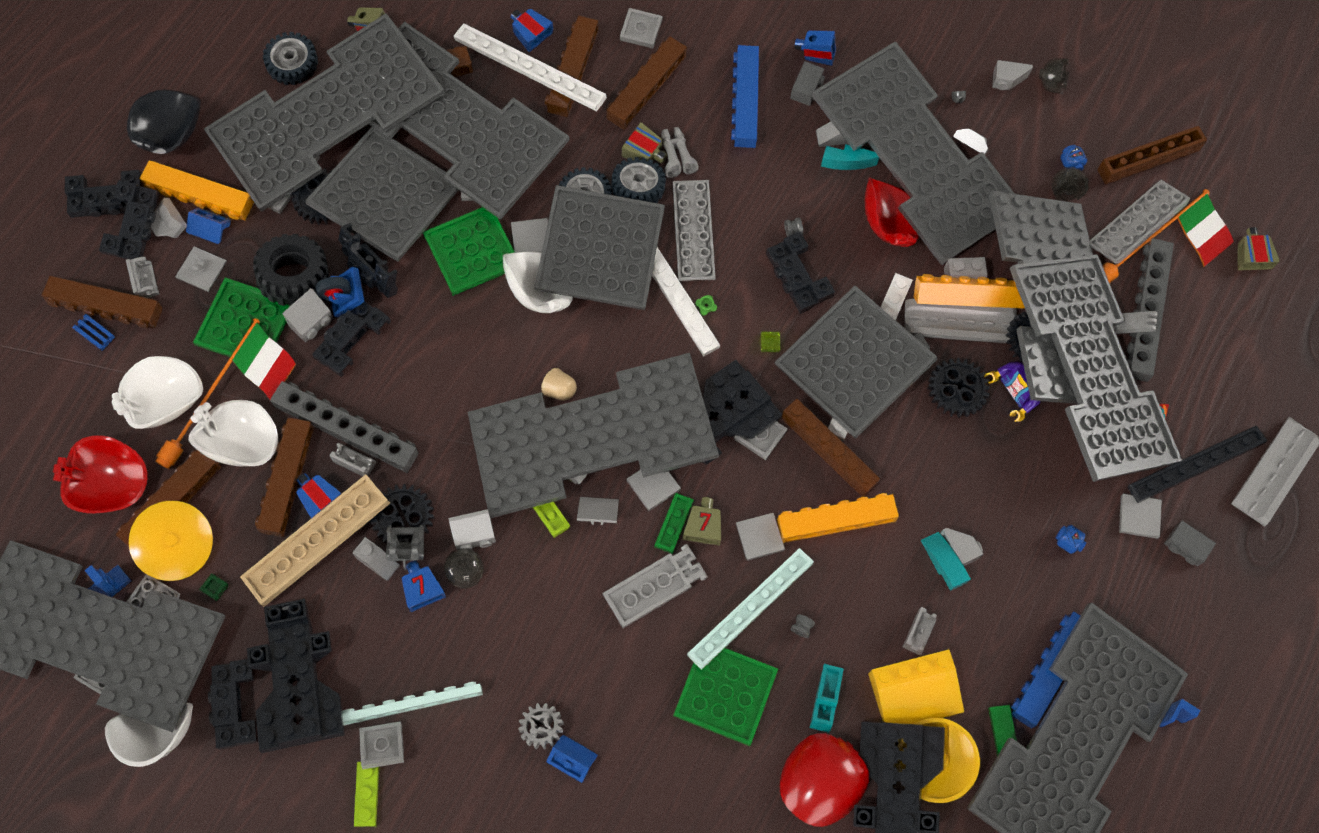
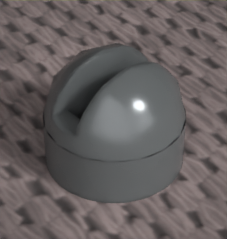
M966 91L952 92L954 103L961 104L964 102Z

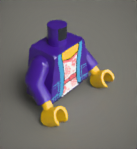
M1010 362L998 368L997 372L991 371L985 374V377L990 374L993 376V380L988 382L989 384L996 382L999 376H1001V381L1019 408H1022L1010 413V417L1018 413V418L1015 422L1024 420L1025 413H1029L1040 404L1041 401L1030 399L1023 363Z

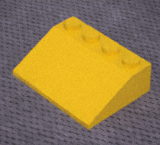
M950 650L872 669L868 673L883 722L916 724L925 719L945 718L964 713L956 668Z

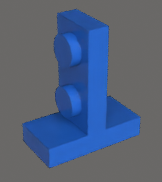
M92 565L85 570L94 582L88 589L113 597L132 582L119 565L108 573H105L101 568L97 570Z

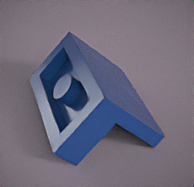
M197 207L188 212L186 232L219 244L221 243L222 232L230 226L231 219Z
M1180 699L1171 704L1159 727L1173 723L1175 720L1185 723L1196 718L1201 710Z
M562 735L552 748L546 762L582 783L598 755L567 736Z

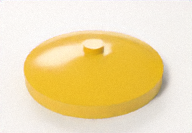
M163 501L148 507L136 518L129 534V550L135 564L147 575L163 581H177L195 574L208 560L213 545L212 530L206 517L195 507L180 501Z
M930 718L916 723L915 725L945 727L944 771L922 789L921 799L932 803H948L961 798L973 787L980 771V754L974 739L961 725L951 720ZM900 740L898 744L900 751L907 747L903 740ZM899 761V764H896V768L899 772H902V769H906V765Z

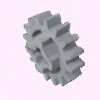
M539 703L536 704V709H533L531 706L528 707L530 712H523L522 714L525 719L519 720L522 727H519L518 730L520 733H523L521 738L523 741L527 740L528 746L533 744L535 749H538L539 745L546 749V744L548 743L554 746L553 740H560L557 734L563 733V729L559 727L564 724L563 720L560 719L561 714L556 712L554 706L549 709L547 703L543 705V708L540 707ZM552 719L554 720L553 729L551 728V723L553 722ZM529 723L531 724L530 733L528 731ZM536 723H537L538 725H542V726L545 725L546 729H545L544 727H543V728H542V727H539V728H538V726L536 725Z

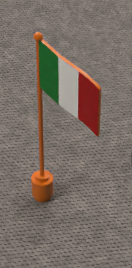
M1203 190L1199 197L1159 228L1119 264L1114 265L1107 262L1102 265L1109 284L1118 277V267L1176 219H1178L1185 236L1198 253L1203 267L1234 242L1232 235L1216 212L1208 196L1210 194L1209 190Z
M254 318L253 324L199 406H202L208 400L232 361L250 381L263 390L269 399H271L280 383L287 380L296 364L288 352L264 332L259 325V319ZM191 418L177 440H166L156 455L158 457L155 461L156 463L167 469L175 465L184 451L181 448L182 444L179 442L193 423Z

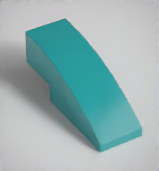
M845 144L844 150L826 146L821 167L838 170L864 169L876 166L879 156L876 152L862 148L853 151L850 145Z
M939 532L921 540L938 574L943 576L950 591L971 580L958 556Z
M828 664L823 665L809 728L830 733L838 703L843 668Z

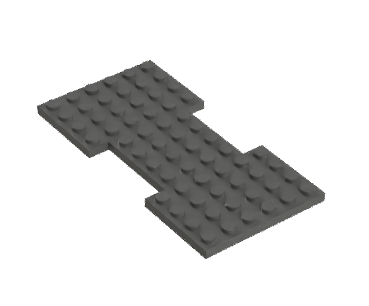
M384 14L327 50L328 56L335 65L275 103L266 90L204 128L261 212L323 173L322 168L314 158L365 125L376 120L384 132L445 94L443 87L387 14Z
M404 22L398 28L443 87L445 94L384 132L376 120H373L368 125L375 128L389 140L401 127L454 164L443 176L447 182L501 220L568 143L570 137L514 97L502 110L450 74L460 63L458 58Z
M896 41L812 92L811 96L853 151L869 143L910 196V199L899 205L898 209L941 265H944L949 258L956 257L996 230L989 194L992 191L1015 193L983 152L970 160L961 152L926 107L935 101L938 95Z
M992 191L989 194L1002 261L1024 264L1093 255L1081 204ZM1032 325L1031 327L1020 326L1017 328L1030 399L1034 401L1078 404L1051 335L1036 337Z
M1098 254L1016 264L1009 269L1036 337L1051 335L1078 402L1077 405L1065 408V411L1093 482L1172 465L1182 461L1154 391L1139 392L1113 326L1120 325L1125 320Z
M690 353L616 372L620 389L547 409L543 394L540 392L469 411L468 417L490 518L565 499L567 497L563 480L637 460L639 461L644 478L718 458V450Z
M10 540L0 559V670L28 679L36 661H40L104 684L105 686L96 705L173 733L226 616L152 589L142 608L75 585L83 568L82 565Z
M1088 603L1049 668L1051 672L1065 681L1034 736L1026 748L1013 738L1007 739L967 807L969 811L999 833H1100L1112 812L1095 799L1133 732L1146 742H1151L1188 673L1096 605Z

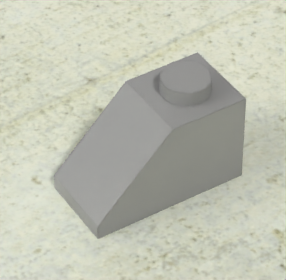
M998 60L993 72L992 88H998L999 90L1012 89L1029 77L1033 65Z
M832 122L816 129L819 147L848 144Z
M949 528L943 529L940 533L958 556L963 566L978 560L983 555L981 544L973 536Z
M366 537L353 551V555L357 560L386 581L390 579L400 566L396 561H387L386 553Z

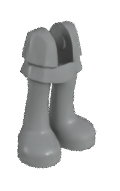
M674 127L675 139H670L668 129L662 130L661 139L669 161L665 167L666 176L673 178L681 172V164L675 152L677 148L681 156L683 172L685 174L695 173L699 166L697 161L690 156L685 144L686 139L680 128Z

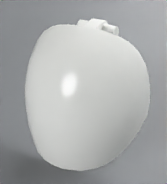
M525 251L504 254L503 267L506 280L514 296L522 305L539 313L558 312L570 305L573 297L534 289L541 252Z
M147 357L136 363L124 375L118 392L112 394V405L118 415H124L131 427L136 429L154 428L173 421L192 407L202 395L203 385L197 372L186 362L172 357Z
M232 400L223 402L208 412L211 405L205 402L194 411L191 420L197 423V425L190 432L189 441L194 448L206 457L228 465L259 466L270 460L275 453L278 444L277 429L272 418L261 405L248 400Z
M185 704L173 733L119 714L109 720L105 726V736L110 751L120 762L129 766L141 767L157 762L175 749L184 738L191 723L193 704Z

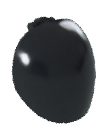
M156 90L141 96L134 102L128 115V137L137 147L152 153L165 154L181 148L195 130L200 114L201 100L196 96L175 90Z

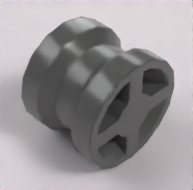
M800 217L795 218L793 221H784L787 237L799 231L803 235V225Z
M797 614L795 618L796 623L792 625L790 630L801 637L809 638V631L814 627L815 622L804 615Z

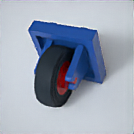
M352 267L339 276L325 278L316 284V294L322 300L331 301L335 317L345 314L347 310L351 311L364 302L358 268Z

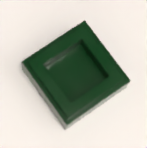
M211 573L199 590L215 601H218L229 585Z

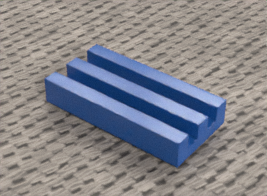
M85 314L84 318L78 321L79 324L77 326L74 325L72 328L103 351L115 336ZM90 322L93 326H95L106 336H108V338L105 339L102 335H100L86 323ZM81 328H86L89 332H91L93 335L99 338L103 342V344H99L92 337H90L83 330H81Z

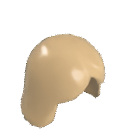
M553 368L544 377L541 390L546 397L565 401L573 397L577 390V385L571 376L559 368Z

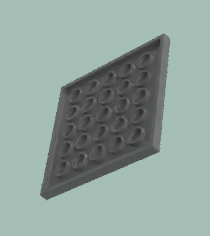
M371 127L306 199V204L340 226L351 223L353 225L351 233L354 235L360 233L362 240L398 262L458 192V189L444 179L443 176L447 172L391 138L389 140L375 128Z
M556 185L534 289L645 310L665 205Z
M854 286L774 363L856 439L937 360V356L857 286Z

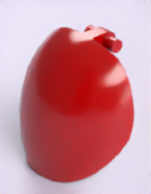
M869 177L864 203L867 221L871 229L881 240L893 246L908 247L914 245L919 239V235L898 209L899 205L910 199V196L904 190L894 185Z
M108 436L82 438L73 445L67 460L66 458L58 457L57 464H54L53 481L61 482L60 491L63 503L68 508L83 513H105L129 507L140 499L147 485V469L141 456L128 445Z
M826 733L813 734L801 741L787 758L780 779V795L786 807L803 822L816 827L831 825L848 815L854 809V805H857L862 799L869 783V771L863 759L858 755L859 752L853 748L854 746L850 742H845L840 737L836 738Z

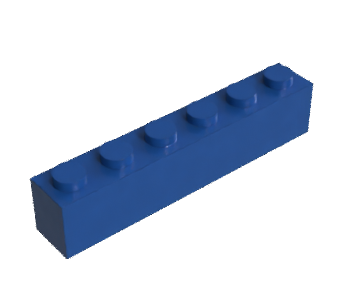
M738 45L737 52H734L733 63H736V67H733V78H736V83L733 82L732 93H736V98H732V109H735V113H732V124H735V129L731 130V140H734V147L756 148L759 46Z
M1074 611L1069 615H1064L1059 623L1062 626L1059 632H1054L1050 639L1052 642L1049 648L1046 647L1040 656L1042 658L1040 665L1036 664L1030 674L1033 677L1030 682L1026 681L1021 688L1023 694L1020 699L1016 698L1011 705L1013 709L1012 717L1031 729L1037 726L1063 681L1051 672L1049 668L1080 618V615Z

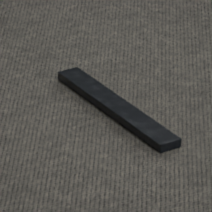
M1254 426L1180 462L1129 484L1127 488L1136 502L1140 503L1265 444L1267 440L1259 428Z

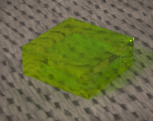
M761 332V352H780V332Z

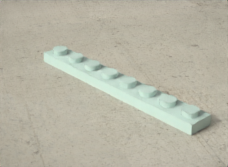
M799 548L688 652L687 656L702 670L794 583L814 561Z
M476 682L465 683L464 687L457 689L456 686L446 687L443 692L439 693L428 691L423 693L424 696L415 697V695L403 697V700L398 702L387 700L383 702V705L375 706V704L362 706V709L357 711L346 709L342 711L344 725L480 696L483 695L482 687L480 684H476Z

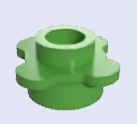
M710 295L696 300L695 304L699 307L700 314L703 316L707 315L708 312H715L717 310V305L714 304L713 297Z

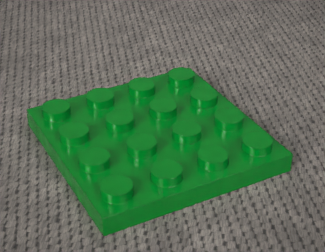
M483 207L423 232L453 296L505 274L503 255L515 253L498 218Z
M224 278L193 343L195 346L231 357L253 324L254 318L259 319L260 327L277 343L287 322L282 313L290 306L289 304L282 306L278 305V302L273 303L269 301L268 298L261 294V290Z
M724 648L702 670L693 663L673 716L751 746L778 668Z

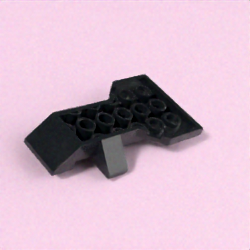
M736 359L705 382L703 401L715 443L725 436L733 437V435L753 439L783 418V414L773 404L769 394L748 370H744ZM742 395H744V396L746 395V396H748V397H747V399L745 400L744 398L741 399V396H742ZM726 406H732V410H729V408L726 410ZM710 417H717V421H714V419L711 421ZM717 447L718 454H719V456H720V455L722 454V452H721V451L719 450V448ZM714 459L703 461L702 463L708 465Z
M305 599L264 607L269 646L264 644L247 648L249 669L272 671L273 691L256 711L259 751L266 753L345 736L341 697L339 693L317 679L316 663L332 651L330 632L312 633ZM298 681L296 686L292 685L293 682ZM300 700L298 705H294L295 701ZM302 719L303 721H300L301 724L297 725L296 722Z
M886 722L861 723L860 757L867 765L870 777L878 785L877 807L854 805L853 827L875 829V833H939L940 812L921 811V792L929 782L944 771L945 727ZM900 740H903V742L907 744V747L903 748V751H900V748L896 747L897 743H900ZM899 761L906 765V769H902V772L895 768ZM898 782L905 786V790H901V794H898V791L894 789Z

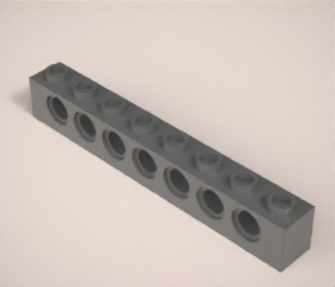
M1154 238L1148 244H1145L1142 254L1145 255V258L1140 266L1142 276L1139 277L1137 287H1140L1135 297L1137 307L1133 313L1148 312L1145 307H1148L1151 311H1156L1158 313L1157 318H1155L1157 319L1155 324L1156 331L1129 333V336L1132 338L1127 346L1129 357L1126 359L1134 379L1148 382L1154 375L1174 243Z
M282 381L271 397L270 401L275 408L299 420L309 421L313 427L405 473H408L419 454L414 443L408 440L404 442L392 432L386 433L382 431L380 426L373 423L370 425L358 415L353 417L349 415L346 409L342 407L337 409L328 400H319L310 391L306 390L303 392L299 390V387L294 383L289 382L287 384ZM300 398L297 403H291L293 399ZM316 406L314 411H308L310 407ZM327 415H333L331 419L324 420ZM350 423L347 428H341L342 424ZM366 431L364 436H358L359 432ZM378 439L383 440L382 444L380 445L374 444L375 441ZM400 448L398 453H391L392 449Z

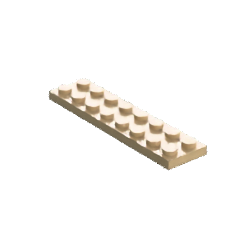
M365 474L240 576V578L258 602L265 607L388 506L390 502Z

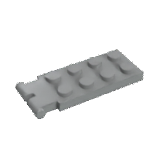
M688 544L682 546V551L674 556L671 553L603 593L605 600L622 628L627 627L691 589L692 586L690 584L696 580L704 581L708 578L699 562L692 566L691 562L695 561L696 557Z

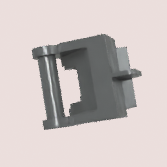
M420 525V527L393 528L392 526H387V561H403L404 570H407V561L424 560V525ZM397 535H413L412 541L398 542Z

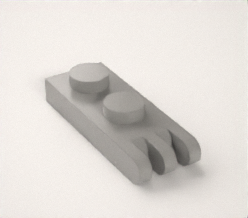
M1156 311L1122 313L1125 322L1113 326L1116 334L1156 331L1155 324L1157 319L1155 318H1157L1158 313Z

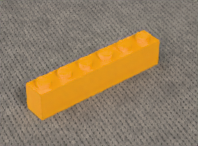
M150 160L139 178L145 188L157 190L166 197L170 198L172 196L184 203H193L202 209H211L217 214H226L234 220L241 219L245 221L254 204L253 199L246 192Z
M930 274L916 276L913 297L917 304L1025 308L1013 280L1005 278L992 280L986 277L971 279L968 276L952 278L949 275L934 277Z
M887 493L876 495V498L868 499V497H861L854 502L844 500L838 502V505L830 506V504H823L816 509L806 507L800 509V512H782L777 519L782 541L785 543L896 522L899 515L893 494L887 495Z

